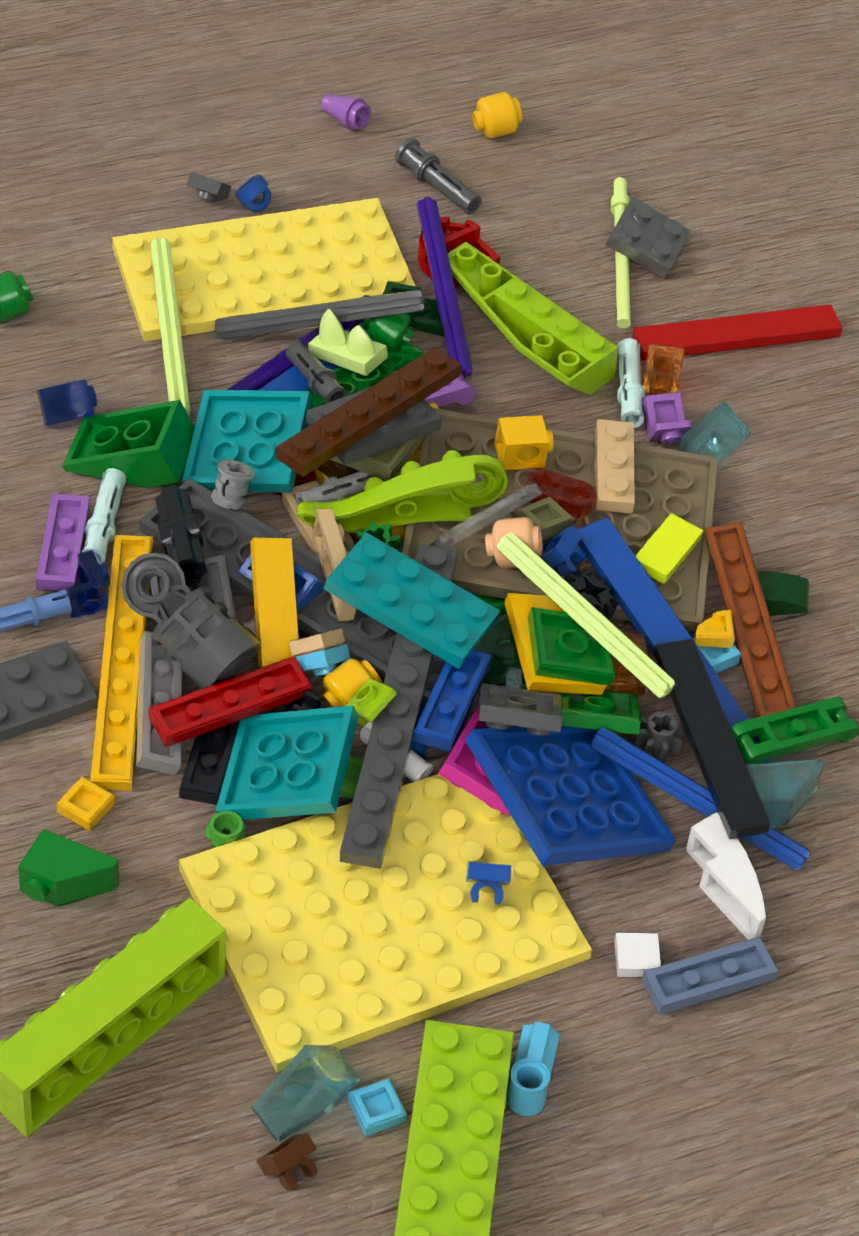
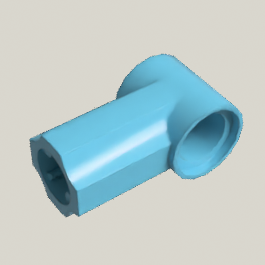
M535 1021L533 1024L523 1025L514 1065L510 1071L507 1090V1104L518 1115L529 1117L537 1115L546 1104L551 1073L560 1039V1033L552 1029L550 1024Z

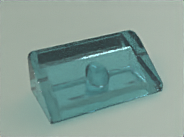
M723 401L682 436L679 451L718 457V463H720L750 436V432L733 409Z

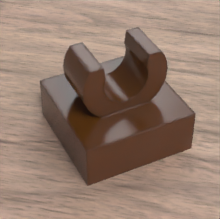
M308 1133L289 1137L256 1160L265 1176L279 1174V1181L286 1190H295L299 1187L293 1178V1170L296 1166L303 1170L306 1177H313L317 1174L315 1163L306 1157L317 1149Z

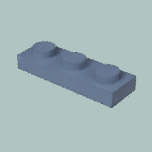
M757 937L646 970L643 973L642 982L658 1014L662 1015L776 980L778 970L761 938Z

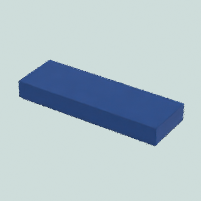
M474 650L460 669L445 662L413 732V741L451 752L489 669L491 655Z

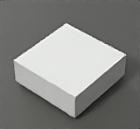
M658 933L615 934L614 946L617 977H643L644 971L661 966Z

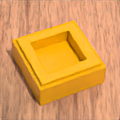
M81 777L56 803L57 812L86 830L91 831L115 805V795Z

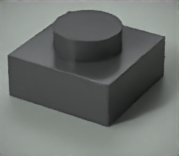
M193 172L190 173L187 182L188 186L197 189L196 196L215 202L216 196L228 199L232 187Z

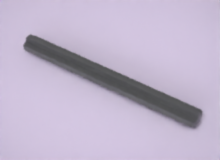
M412 290L216 319L215 331L219 339L319 326L321 318L327 309H331L340 323L424 310L425 301L421 290Z

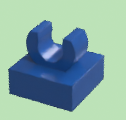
M571 525L551 537L543 548L542 556L539 557L550 567L554 568L556 566L562 576L565 577L566 574L572 575L578 569L571 561L577 565L587 557L584 551L576 546L583 537V534L574 525Z
M468 862L466 882H476L470 891L472 903H478L479 890L481 888L490 887L495 893L494 905H499L504 895L501 885H508L510 883L512 865Z

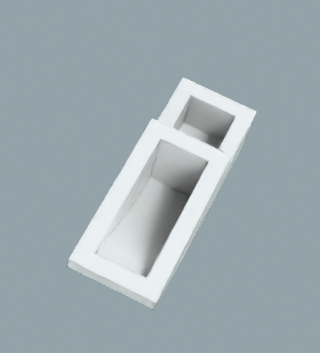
M716 812L691 827L686 852L703 869L699 887L748 940L761 936L766 920L763 895L757 875L746 851L737 838H728L721 818Z

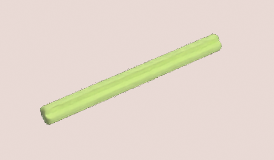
M155 238L151 242V256L169 402L180 400L190 416V402L171 247L168 239Z
M509 532L500 539L497 545L498 551L658 698H664L672 691L675 686L674 679L517 535Z

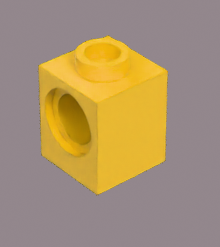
M543 416L499 418L494 442L498 460L504 465L505 470L545 468L547 454L553 451V434L551 430H546Z

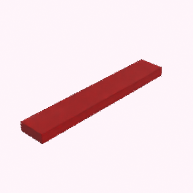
M830 304L634 327L632 338L637 341V344H640V358L644 361L835 338L841 336L842 326Z

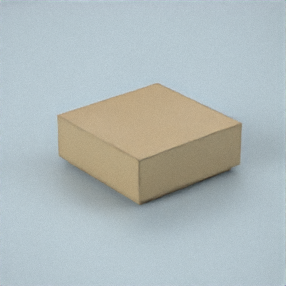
M341 628L288 643L292 656L295 655L297 657L342 645L345 639Z

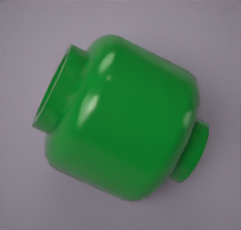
M10 270L0 273V323H7L27 313L30 310L29 302L34 300L22 274L16 276Z
M409 313L364 319L361 327L367 332L372 341L387 346V352L395 351L399 344H409L415 333L414 330L409 328L412 322V317Z

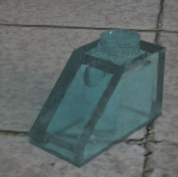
M822 759L746 765L772 828L788 825L817 790L824 767Z
M305 1045L251 1109L275 1141H282L333 1111L361 1078L336 1046Z

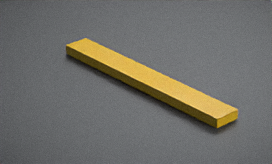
M114 536L90 780L104 790L132 791L138 718L139 640L144 631H146L147 617L139 615L129 607L123 597L121 584L124 572L130 563L141 555L153 552V536Z

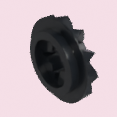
M576 570L572 575H565L564 579L608 620L613 617L619 602L614 597V589L605 586V579L598 580L592 572L585 575L579 570Z

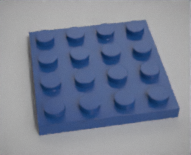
M511 726L505 730L494 728L472 729L465 742L542 866L669 852L677 841L632 772L592 748L591 743L598 730L561 726V732L551 731L550 735H536L527 732L526 727Z

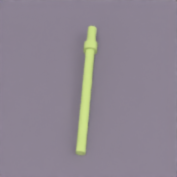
M618 177L613 181L614 195L610 200L611 213L614 215V228L631 200L627 195V181L622 177ZM615 251L617 326L625 329L631 325L629 258Z

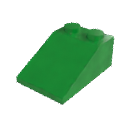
M180 400L86 416L82 420L62 466L67 472L101 479L103 472L106 473L107 469H119L126 475L125 484L145 488L178 483L186 465L195 426Z

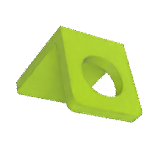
M369 678L345 706H354L359 715L357 723L363 728L368 722H372L396 696L397 692L393 688Z

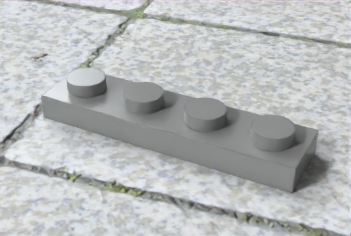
M144 631L139 640L136 766L175 775L181 767V742L165 747L148 717V710L150 707L182 696V665L178 660L173 661L167 655V649L162 644L157 645L152 640L151 635L153 632Z

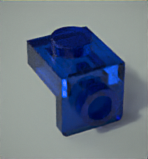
M86 379L36 390L45 426L94 415L93 407L97 406V398L93 386L87 385Z
M93 550L77 554L80 585L68 588V598L72 610L70 615L72 618L92 615L108 607L109 573L104 563L98 564Z

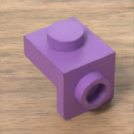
M680 392L648 395L643 398L642 403L649 441L661 440L662 444H674L682 441L692 426L691 420H685Z

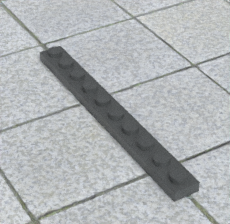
M419 544L415 561L452 582L457 562V550ZM396 633L383 683L393 688L397 694L374 719L340 849V862L378 869L382 868L413 742V732L417 725L434 656L431 652L399 633Z

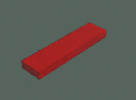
M293 656L150 707L148 717L165 747L300 699L304 697V693L307 690L311 692L312 685Z

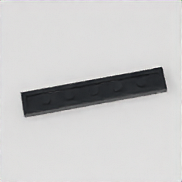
M693 639L655 645L654 656L658 665L675 681V686L670 692L671 698L728 838L735 839L768 833L770 821Z

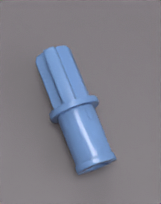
M62 589L58 592L33 599L31 596H26L23 602L0 608V632L27 624H32L35 627L39 625V621L71 614L69 597L65 598L67 596L66 590Z

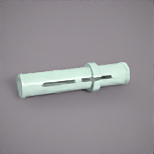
M629 338L622 340L618 344L620 387L617 390V400L621 404V421L633 422L634 428L644 422L642 400L645 397V389L641 385L640 344H637L635 339Z
M109 468L106 470V473L103 472L93 515L85 526L87 537L81 552V558L86 564L92 566H100L102 562H105L108 544L113 540L116 533L114 522L123 487L126 483V475L119 469Z

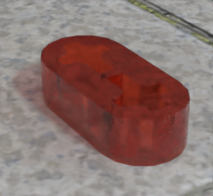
M546 469L534 470L527 478L525 495L531 503L551 497L571 517L584 518L592 513L596 491L590 484ZM576 497L581 498L580 501H576L575 499Z

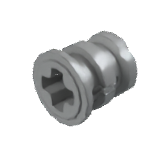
M222 460L217 466L221 474H218L216 477V488L212 491L211 498L215 504L223 508L241 509L245 502L243 496L248 493V481L254 479L255 471L240 461Z

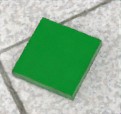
M531 608L527 617L535 675L611 686L615 678L612 655L566 612Z
M604 690L602 695L559 693L561 695L563 712L562 726L594 730L605 727L612 732L639 735L641 719L637 694Z

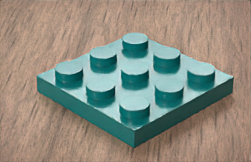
M204 390L181 481L182 484L190 478L213 491L216 488V477L218 474H221L218 471V463L222 460H235L247 464L255 471L254 479L248 481V492L292 493L297 472L276 459V446L307 428L306 412L311 409L313 402L310 392Z
M354 706L256 714L240 720L215 812L232 811L237 813L242 820L336 813L359 717Z

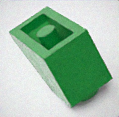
M45 829L41 831L18 866L20 891L33 900L46 901L56 906L116 890L119 885L118 859Z

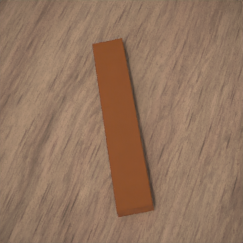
M742 521L706 528L705 538L726 610H731L735 642L737 649L741 653L740 660L756 716L761 717L796 708V702Z

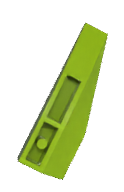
M465 242L448 253L452 276L519 352L567 386L588 395H592L615 379L618 347L469 243Z

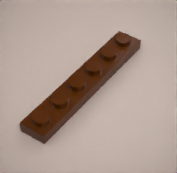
M436 347L432 348L276 446V459L304 477L460 377L462 364Z

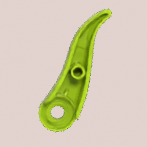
M448 450L443 456L442 461L423 467L415 461L406 462L402 467L401 475L385 482L378 477H371L365 483L363 492L349 498H340L330 502L303 501L297 505L296 514L300 521L314 527L317 510L332 508L336 523L342 524L344 533H356L357 530L364 531L370 526L371 521L375 525L382 526L389 523L391 527L434 521L472 522L470 509L490 504L498 499L506 490L508 479L504 465L497 458L489 455L462 457L457 451ZM475 474L486 475L484 480L471 483L476 479Z

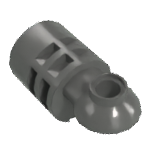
M159 553L144 554L132 561L125 570L121 584L125 601L139 615L155 619L158 625L151 635L152 640L157 645L162 644L167 649V655L173 661L178 660L180 662L182 671L200 689L234 678L250 662L261 647V642L237 617L231 618L227 614L228 609L222 602L216 603L211 598L212 592L206 586H201L192 591L185 583L184 572L178 563L169 556ZM161 576L164 581L163 590L157 596L152 597L148 592V583L153 577Z

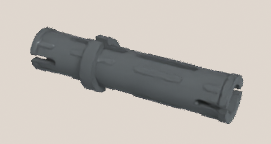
M296 341L288 346L286 350L287 359L306 378L309 388L315 395L322 397L326 403L348 396L347 390H344L338 383V377L333 370L325 368L303 342Z

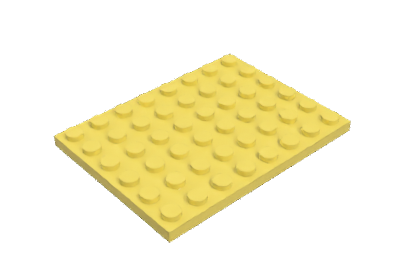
M439 774L401 786L381 869L340 862V849L352 803L337 807L336 813L315 814L179 859V870L194 902L226 929L225 967L276 1073L591 958L592 949L545 867L538 860L511 814L508 817L499 810L489 807L481 799L453 785L448 779ZM468 862L512 865L510 883L508 885H501L504 895L499 905H494L495 893L490 887L481 888L479 890L478 903H472L470 891L476 882H466Z

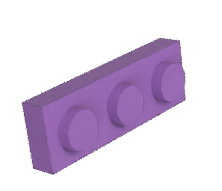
M52 493L36 575V589L76 591L81 552L85 540V526L90 511V496Z

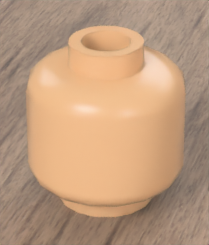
M528 517L499 519L494 523L492 533L485 536L487 556H494L497 565L503 569L517 568L497 548L500 539L509 532L517 535L538 556H542L543 553L541 528L539 525L534 526V523Z

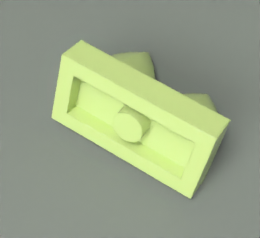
M327 309L321 318L319 335L308 343L309 350L316 358L365 376L388 358L386 345L372 341L360 325L355 326L350 332L344 331L340 321L331 309Z

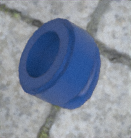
M257 174L247 180L235 192V196L240 203L246 205L253 212L264 210L271 201V191L267 187L269 184L261 174ZM262 193V200L255 204L253 199Z

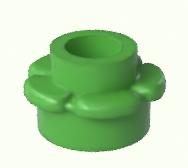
M221 811L211 818L210 823L206 827L205 834L207 839L211 840L212 845L216 848L246 838L244 834L246 825L237 813Z

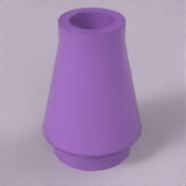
M328 93L322 100V110L330 114L349 130H361L370 120L371 108L363 99Z

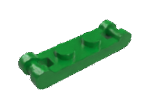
M834 697L742 721L730 728L742 752L741 755L747 768L755 767L764 760L834 741L847 742L859 734V725L855 719H850L846 714L847 706L841 697ZM758 737L761 743L755 744L752 738Z

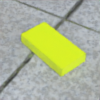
M671 513L635 557L651 578L665 584L701 540L704 530Z

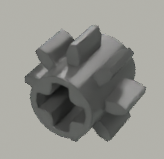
M657 710L649 719L645 717L640 718L639 735L635 737V745H643L645 752L662 762L671 753L675 755L680 754L685 730L682 726L678 727L676 715Z

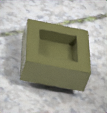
M551 497L519 509L518 517H528L532 520L534 526H540L542 541L555 536L572 525V517Z

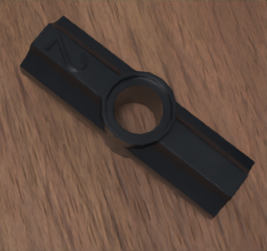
M176 485L164 487L155 500L160 522L157 525L165 553L178 563L184 572L187 586L199 583L201 577L207 573V568L201 548L204 546L196 514L193 513L189 494L186 489H180Z

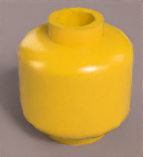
M499 92L479 98L476 104V111L472 112V121L476 131L482 130L483 134L489 139L516 132L518 124L523 120L518 99L511 97L507 92Z
M350 658L325 675L323 683L326 692L321 696L328 708L342 707L347 704L369 678L382 683V680L368 661L364 659L359 662L356 659Z

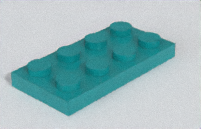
M367 532L326 579L324 590L458 669L461 668L494 625L500 613L499 609Z

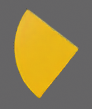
M731 610L717 611L713 613L712 617L698 625L694 642L698 647L733 648L735 637Z

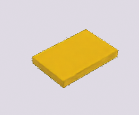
M508 593L504 604L527 689L539 692L602 695L606 685L535 675L527 616L532 607L564 611L547 595Z

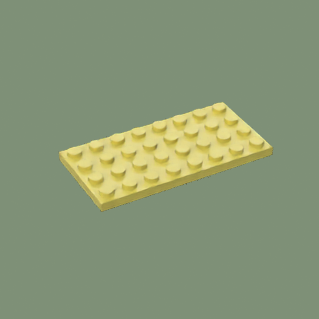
M378 198L112 237V248L144 342L161 339L151 256V242L155 238H166L170 242L181 336L215 331V320L222 317L356 299L364 295H383L388 281L415 286Z

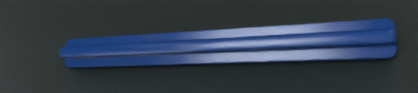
M601 727L595 734L591 743L593 749L703 815L709 817L716 812L718 813L709 789L605 727ZM771 826L768 833L742 837L795 870L802 868L810 853L808 848Z

